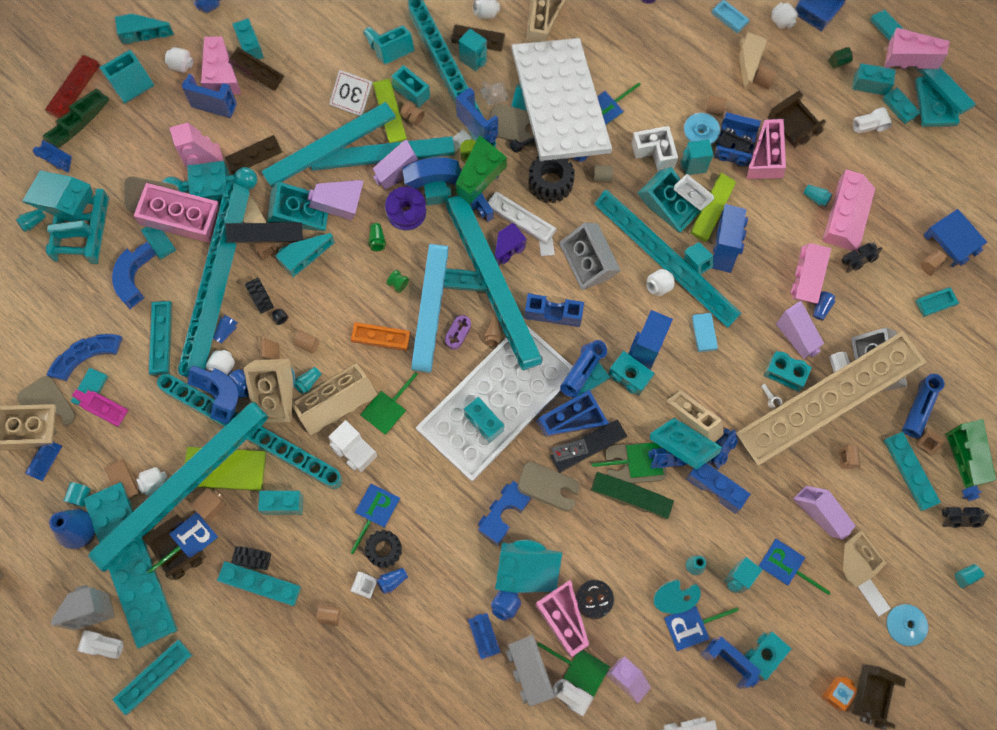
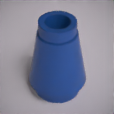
M821 291L819 302L815 305L814 318L822 321L825 319L836 302L834 300L835 295Z
M224 315L219 320L213 339L222 344L237 328L238 322Z
M402 567L380 575V578L376 581L382 593L386 594L395 590L408 578V575Z

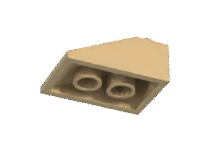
M290 359L254 360L244 367L251 403L255 402L269 416L265 423L291 422L293 375Z
M56 405L0 406V450H23L52 444Z

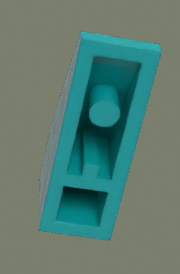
M328 233L291 243L287 247L281 248L276 255L278 263L294 278L335 243L333 235Z

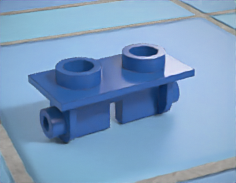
M42 140L41 146L33 148V153L36 157H41L55 165L57 169H62L69 173L72 160L71 155Z
M725 428L723 430L724 435L715 442L722 447L721 451L707 463L712 464L714 462L717 470L727 462L729 452L738 443V437L734 429L731 432Z
M54 441L52 444L40 446L25 474L43 482L62 446Z
M654 448L652 451H649V458L653 459L651 469L688 465L672 453H667L664 448Z
M488 613L474 616V618L468 619L481 660L501 653Z

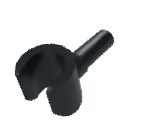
M532 137L521 143L514 139L510 142V148L515 153H518L525 145L535 142V139Z

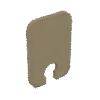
M503 104L494 106L490 119L495 115L498 117L497 138L508 141L517 139L521 143L534 137L533 134H529L525 130L528 125H531L528 111ZM532 142L526 146H535L536 142Z
M130 176L124 182L125 207L130 212L135 213L146 183L179 191V189L174 184Z
M44 376L20 391L17 396L20 405L55 404V415L61 416L65 427L72 424L76 419L75 412L51 377ZM55 428L53 436L58 433Z
M634 444L609 446L605 454L606 461H612L616 458L628 460L626 445ZM624 464V468L620 471L614 469L607 470L609 476L629 483L662 481L667 475L666 467L663 468L664 475L630 478L629 464Z
M527 462L523 468L517 488L520 493L562 511L570 512L576 501L571 498H564L560 490L567 489L572 494L577 495L580 485L577 480L535 462Z

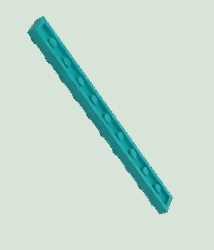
M609 190L603 191L594 205L662 268L672 273L675 280L729 328L742 312Z

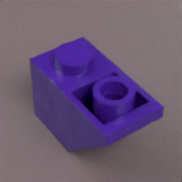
M514 223L498 232L495 260L498 265L507 263L511 256L515 253H521L526 248L527 238Z

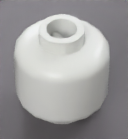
M476 0L473 3V12L479 19H493L500 9L499 2L496 0Z
M781 2L772 10L771 19L780 29H785L786 27L790 29L796 24L797 21L795 19L798 13L789 3L783 4Z
M173 47L166 52L165 64L168 65L170 70L185 73L189 68H192L193 58H191L189 51Z
M659 269L648 276L647 290L655 296H662L674 288V276L665 269Z
M226 350L214 351L206 363V369L208 372H212L216 368L229 375L235 365L232 354Z
M157 467L141 472L136 482L141 494L145 493L146 496H151L168 478L165 471L160 472Z

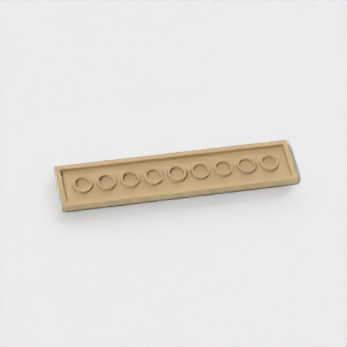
M902 331L736 433L737 437L757 467L926 365L927 362Z

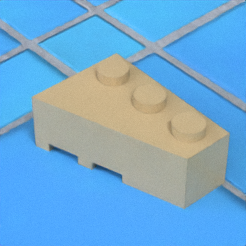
M566 0L530 1L526 43L546 41Z

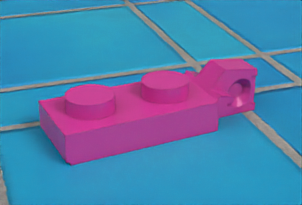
M76 389L72 394L73 398L81 401L79 406L82 409L118 428L129 411L94 391L88 390L85 394Z

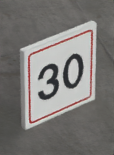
M339 70L329 105L360 116L363 115L372 81Z

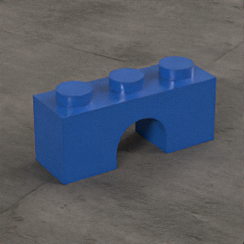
M528 293L524 319L580 327L584 302L565 299L564 303H552L546 299L547 296Z
M705 463L697 470L693 468L686 478L687 481L700 490L705 489L715 494L720 499L719 503L734 514L741 510L751 493L708 463Z
M512 481L510 485L508 483L501 491L503 495L500 500L495 499L489 508L491 510L487 517L484 515L478 523V533L497 546L510 529L501 519L502 512L506 509H514L521 514L532 499L519 492L517 488L518 483Z

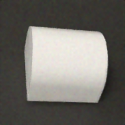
M358 572L350 592L370 599L377 579Z

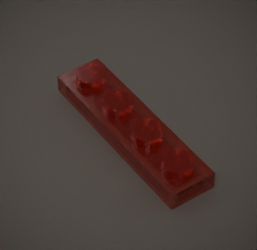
M83 54L47 105L45 111L56 118L67 114L69 106L75 103L99 68V62Z

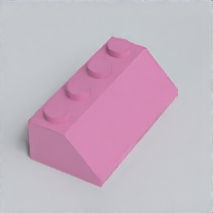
M847 169L842 174L838 182L822 242L858 252L857 249L862 242L875 192V187L863 174Z
M146 183L134 217L139 225L211 243L217 220L218 201Z

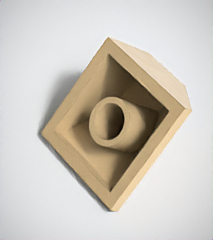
M861 530L845 543L843 572L846 579L855 587L874 577L887 564Z

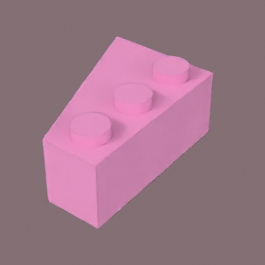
M896 28L889 42L885 68H890L891 66H900V68L917 66V69H939L948 54L949 41Z
M204 37L201 84L204 88L219 92L222 83L230 85L233 94H241L233 66L228 63L230 57L222 37Z
M783 119L764 121L748 169L747 179L784 177L786 161Z
M184 123L170 127L175 148L186 168L187 165L224 161L219 144L212 143L209 137H204L191 124Z
M811 243L801 247L799 262L795 271V284L793 283L791 288L793 300L818 304L831 248Z
M569 580L538 601L535 606L571 658L587 647L589 643L572 583Z

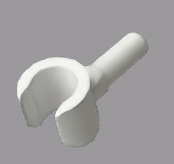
M763 384L761 387L768 396V406L775 409L774 400L779 406L782 405V399L774 397L766 384Z

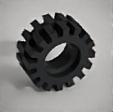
M259 277L245 283L260 314L274 308Z
M386 530L375 531V534H371L370 538L366 540L365 554L374 566L389 568L388 566H393L396 561H399V557L402 555V545L396 534ZM383 541L391 545V552L385 557H381L376 553V546Z
M235 546L231 563L246 568L268 570L272 554L259 549Z

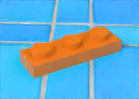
M354 322L351 342L407 351L411 331Z

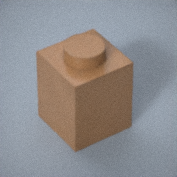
M207 488L190 506L209 522L226 504L222 501L224 497L216 489L212 492Z

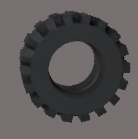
M538 156L536 160H533L532 166L529 169L528 183L529 189L532 190L534 196L537 195L538 200L544 199L545 203H548V201L556 203V200L560 202L563 201V197L567 198L569 196V192L571 193L574 184L575 169H573L572 162L568 163V158L540 161ZM553 173L558 175L561 180L551 183L545 181L542 176Z

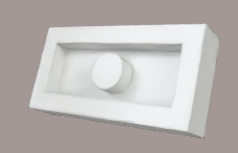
M688 174L674 186V190L700 211L714 199L713 194Z

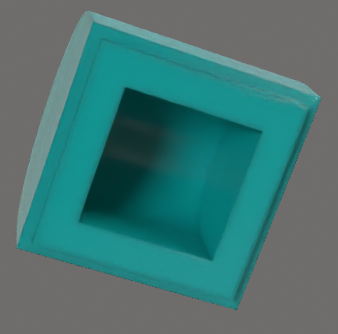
M70 482L63 502L85 507L83 499L89 496L91 488Z
M972 564L956 572L955 579L959 586L964 589L985 577V574L978 565Z

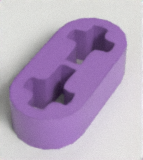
M458 316L446 334L445 343L449 349H459L471 329V320L467 316ZM465 321L467 327L463 326L461 331H459V323ZM457 334L458 343L454 342L453 344H451L450 338L454 339L455 335Z

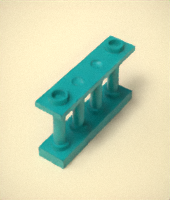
M96 188L95 195L91 197L88 203L93 204L92 212L90 214L82 213L78 220L90 221V227L93 229L92 235L78 237L87 238L86 246H60L62 239H57L50 234L49 244L46 245V254L53 262L58 261L59 254L84 255L90 264H98L109 203V196L104 189ZM54 216L52 225L65 223L64 219Z

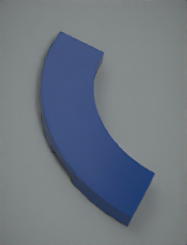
M100 334L75 342L55 359L46 376L67 382L73 370L83 361L102 354L117 355L123 339L122 336Z

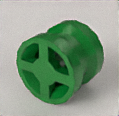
M396 269L390 274L386 284L389 287H394L397 293H401L408 285L410 279L407 276L401 275V272Z

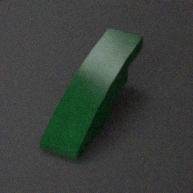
M97 88L70 105V112L56 120L57 126L43 134V140L60 148L89 124L108 103L109 97Z
M596 472L590 490L621 505H628L642 512H649L662 519H669L674 500L599 472Z

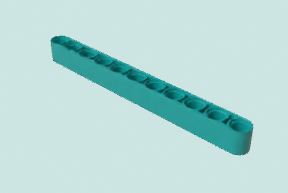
M408 0L409 15L456 105V97L467 90L468 86L424 1ZM475 101V108H476V109L478 110V112L482 115V113H481V111H480V109H479V107H478V105H477V103H476V101ZM468 129V131H469L470 135L472 136L473 140L476 142V141H477V138H476V137L471 133V131ZM495 140L494 142H492V143H490V144L493 145V146L496 148V140Z
M229 182L223 193L178 367L179 375L187 378L192 366L203 370L206 368L237 243L226 244L225 224L242 223L249 198V190L234 182Z
M459 195L447 198L445 203L450 217L475 271H479L477 273L521 369L524 371L541 365L542 358L469 203Z
M163 374L158 378L157 385L167 396L223 428L227 425L210 418L214 399L170 374ZM168 382H172L169 388H165ZM184 391H188L185 397H181ZM200 400H204V404L197 407V403ZM262 426L246 440L330 489H337L342 485L343 478L337 469ZM265 437H270L269 443L262 444V440ZM282 446H286V452L283 454H279V448ZM304 456L301 463H295V458ZM315 465H320V466H321L319 472H317V473H312V472H311V469H312L313 466H315ZM335 474L338 476L335 482H328V478L331 475Z
M255 402L246 406L89 553L88 557L101 572L110 569L143 536L267 421L269 416Z

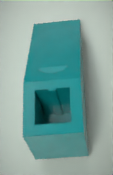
M137 14L115 16L117 35L122 44H132L134 42L149 41L155 38H165L174 35L169 22Z

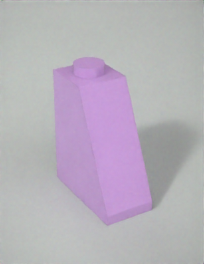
M407 139L373 168L376 174L373 176L378 186L382 184L385 190L404 180L402 167L419 161Z
M364 181L316 184L315 189H311L308 200L311 201L309 207L352 220L357 209Z
M799 301L783 313L776 325L803 359L808 356L813 358L821 352L819 348L824 342L804 305Z
M805 486L793 498L831 537L843 540L850 535L855 527V524L829 490Z
M626 657L618 659L606 674L609 679L637 704L651 688L643 673Z

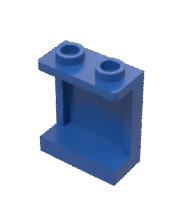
M800 0L795 10L798 13L797 17L822 32L842 8L846 0Z
M188 74L182 83V89L191 107L231 119L237 102L229 84L222 83L219 92L198 86L192 74Z
M469 87L456 97L457 117L477 139L480 135L486 141L492 143L498 137V117L495 115L490 120H486L475 108V92Z
M726 112L721 129L730 128L736 131V135L740 137L746 135L752 138V142L755 143L761 121ZM717 142L714 158L724 162H733L740 166H749L753 158L754 146H749L752 149L749 154L734 150L736 146L734 143L729 149L719 145V142Z
M956 209L931 226L924 233L927 240L934 237L953 259L952 268L958 264L960 266L964 265L970 260L968 257L971 255L975 257L984 250L982 247L987 243L959 209Z
M722 636L713 639L701 653V656L706 660L714 659L717 655H720L743 676L736 685L739 689L753 688L760 680L758 675L762 671Z

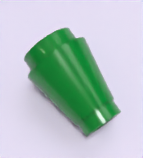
M380 223L370 225L368 246L372 251L376 252L384 250L386 246V239Z

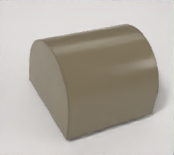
M596 165L593 171V182L612 183L613 166Z

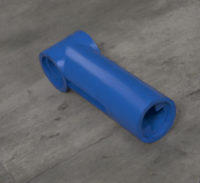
M595 340L581 348L579 358L560 385V389L565 395L572 398L576 397L600 359L607 355V347L603 341Z
M930 374L919 383V390L902 428V432L907 436L921 438L939 392L945 385L944 379L940 375ZM929 383L933 384L934 389L929 386Z

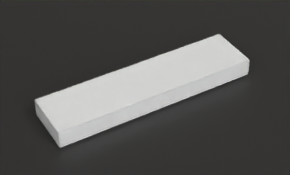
M497 191L488 201L495 214L510 223H514L518 228L547 245L557 228Z

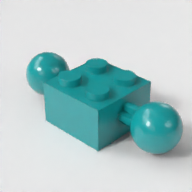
M218 161L187 165L188 181H181L177 177L170 176L166 177L162 182L176 185L179 192H189L191 195L218 201V205H221L225 187L229 182H234L251 190L256 186L258 178L255 171L248 167H242L234 175L229 176V170L225 162Z

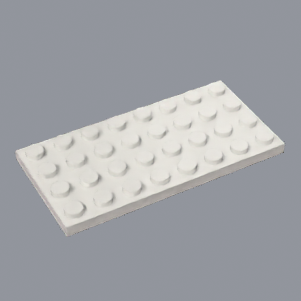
M580 38L512 44V53L540 161L611 153L612 146Z
M529 327L528 329L542 358L541 365L523 371L506 337L416 427V430L471 482L561 392L560 385L573 367ZM478 396L505 425L504 432L490 444L464 416V408Z

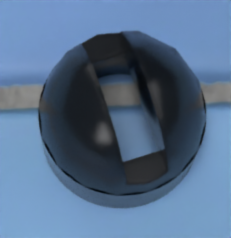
M275 309L272 313V320L276 325L285 323L289 318L283 309Z

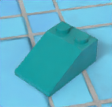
M672 167L660 169L637 194L648 208L678 233H681L700 213V210L674 190V186L681 178Z
M40 170L22 202L66 221L77 222L89 203L93 191L89 183L77 178Z
M277 182L271 189L266 223L302 222V229L325 231L328 213L309 207L311 202L308 200L309 190Z
M502 542L495 590L514 593L555 591L558 585L562 552Z

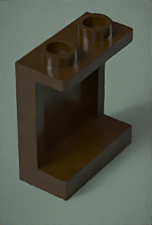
M797 91L773 107L767 117L769 120L783 119L784 137L794 148L800 144L802 146L805 145L812 136L821 134L826 123L825 119L819 122L801 102L803 94L800 91Z
M178 514L142 537L145 544L150 546L158 561L179 546L170 536L172 531L185 522ZM180 549L161 566L166 572V578L178 580L191 567L196 568L201 565L203 559L207 556L202 550L189 558Z
M862 664L852 714L860 717V722L873 725L874 728L886 730L887 727L895 729L896 725L887 721L894 685L905 687L906 679L882 667Z

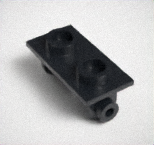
M730 128L721 129L720 133H723V135H718L716 142H719V145L729 149L734 143L736 144L734 150L749 154L752 150L749 146L753 147L755 144L752 142V138L746 135L740 137L735 134L736 131Z
M869 242L857 249L860 255L856 250L844 255L841 260L844 265H848L846 273L852 270L857 271L864 264L876 261L879 258L882 247L877 249L874 242Z
M946 507V509H942V516L946 517L943 527L979 528L983 527L989 517V514H985L984 509H980V507H964V514H962L960 507Z

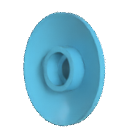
M697 113L686 120L684 133L691 142L710 139L712 144L717 140L720 126L713 116L706 113Z
M903 604L896 606L888 614L887 629L890 636L897 643L904 646H914L926 638L928 622L923 612L917 607ZM908 621H911L913 623L912 628L908 627Z

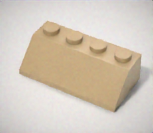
M356 363L292 401V407L309 435L320 432L330 423L337 422L345 414L355 411L363 403L370 402L373 397L377 396V393L367 375Z

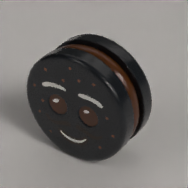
M589 580L582 584L576 593L575 599L579 612L586 618H603L613 608V591L603 581Z

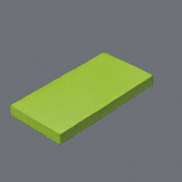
M187 447L185 463L201 448ZM235 450L196 488L262 491L267 452Z

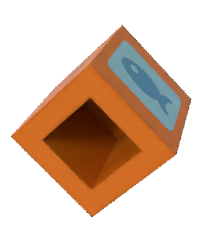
M845 676L835 677L821 698L838 711H846L856 696L857 688L854 687L855 683Z

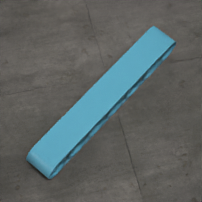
M429 244L412 358V371L428 373L432 371L449 246Z

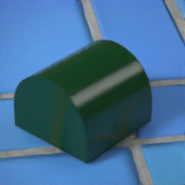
M845 47L835 51L830 56L828 62L832 68L836 69L853 61V53L850 47Z

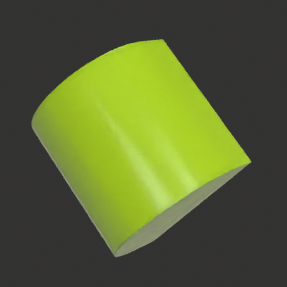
M467 139L461 143V161H467L476 143L474 140Z

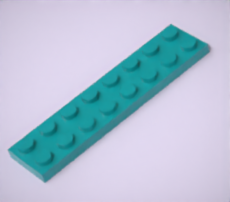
M122 482L83 499L88 514L92 519L93 528L99 543L134 512ZM143 539L136 543L109 569L137 649H141L178 631L156 569L152 573H148V570L154 564Z

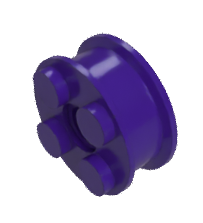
M397 188L388 195L385 202L387 218L397 229L413 230L419 227L426 218L425 199L415 188ZM403 207H410L407 211L402 210Z

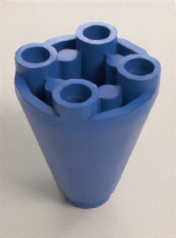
M71 509L55 513L50 518L49 525L54 537L65 548L78 549L93 541L95 530L88 512L82 509Z

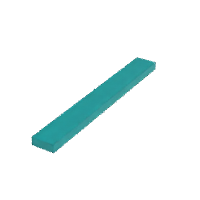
M885 9L872 15L870 21L889 41L896 28L904 29ZM941 67L939 69H917L960 115L975 107L976 103Z
M385 102L261 172L270 187L273 188L277 182L289 179L396 118L395 114Z
M453 136L408 141L418 159L455 155ZM402 142L342 148L313 164L311 169L316 171L378 164Z

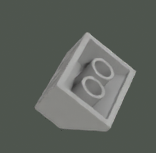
M585 222L559 242L581 290L608 281L621 271L598 223Z
M886 327L852 337L855 360L897 335V332ZM906 377L883 391L906 387Z
M88 585L75 588V592L69 593L65 597L51 620V625L75 631L115 618L110 594L88 587Z
M531 635L509 644V650H506L509 662H514L516 670L513 671L516 683L521 682L523 691H520L523 703H528L530 707L555 698L534 636Z

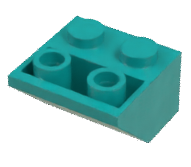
M130 49L99 67L124 104L155 86Z

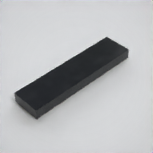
M302 222L225 224L226 244L280 243L303 240Z
M617 419L582 438L585 440L589 453L558 462L555 461L553 454L550 455V458L557 471L562 473L627 438V434Z

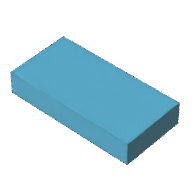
M722 0L712 10V14L737 34L749 23V19L725 0Z
M712 314L693 315L692 322L698 352L716 351L718 346Z

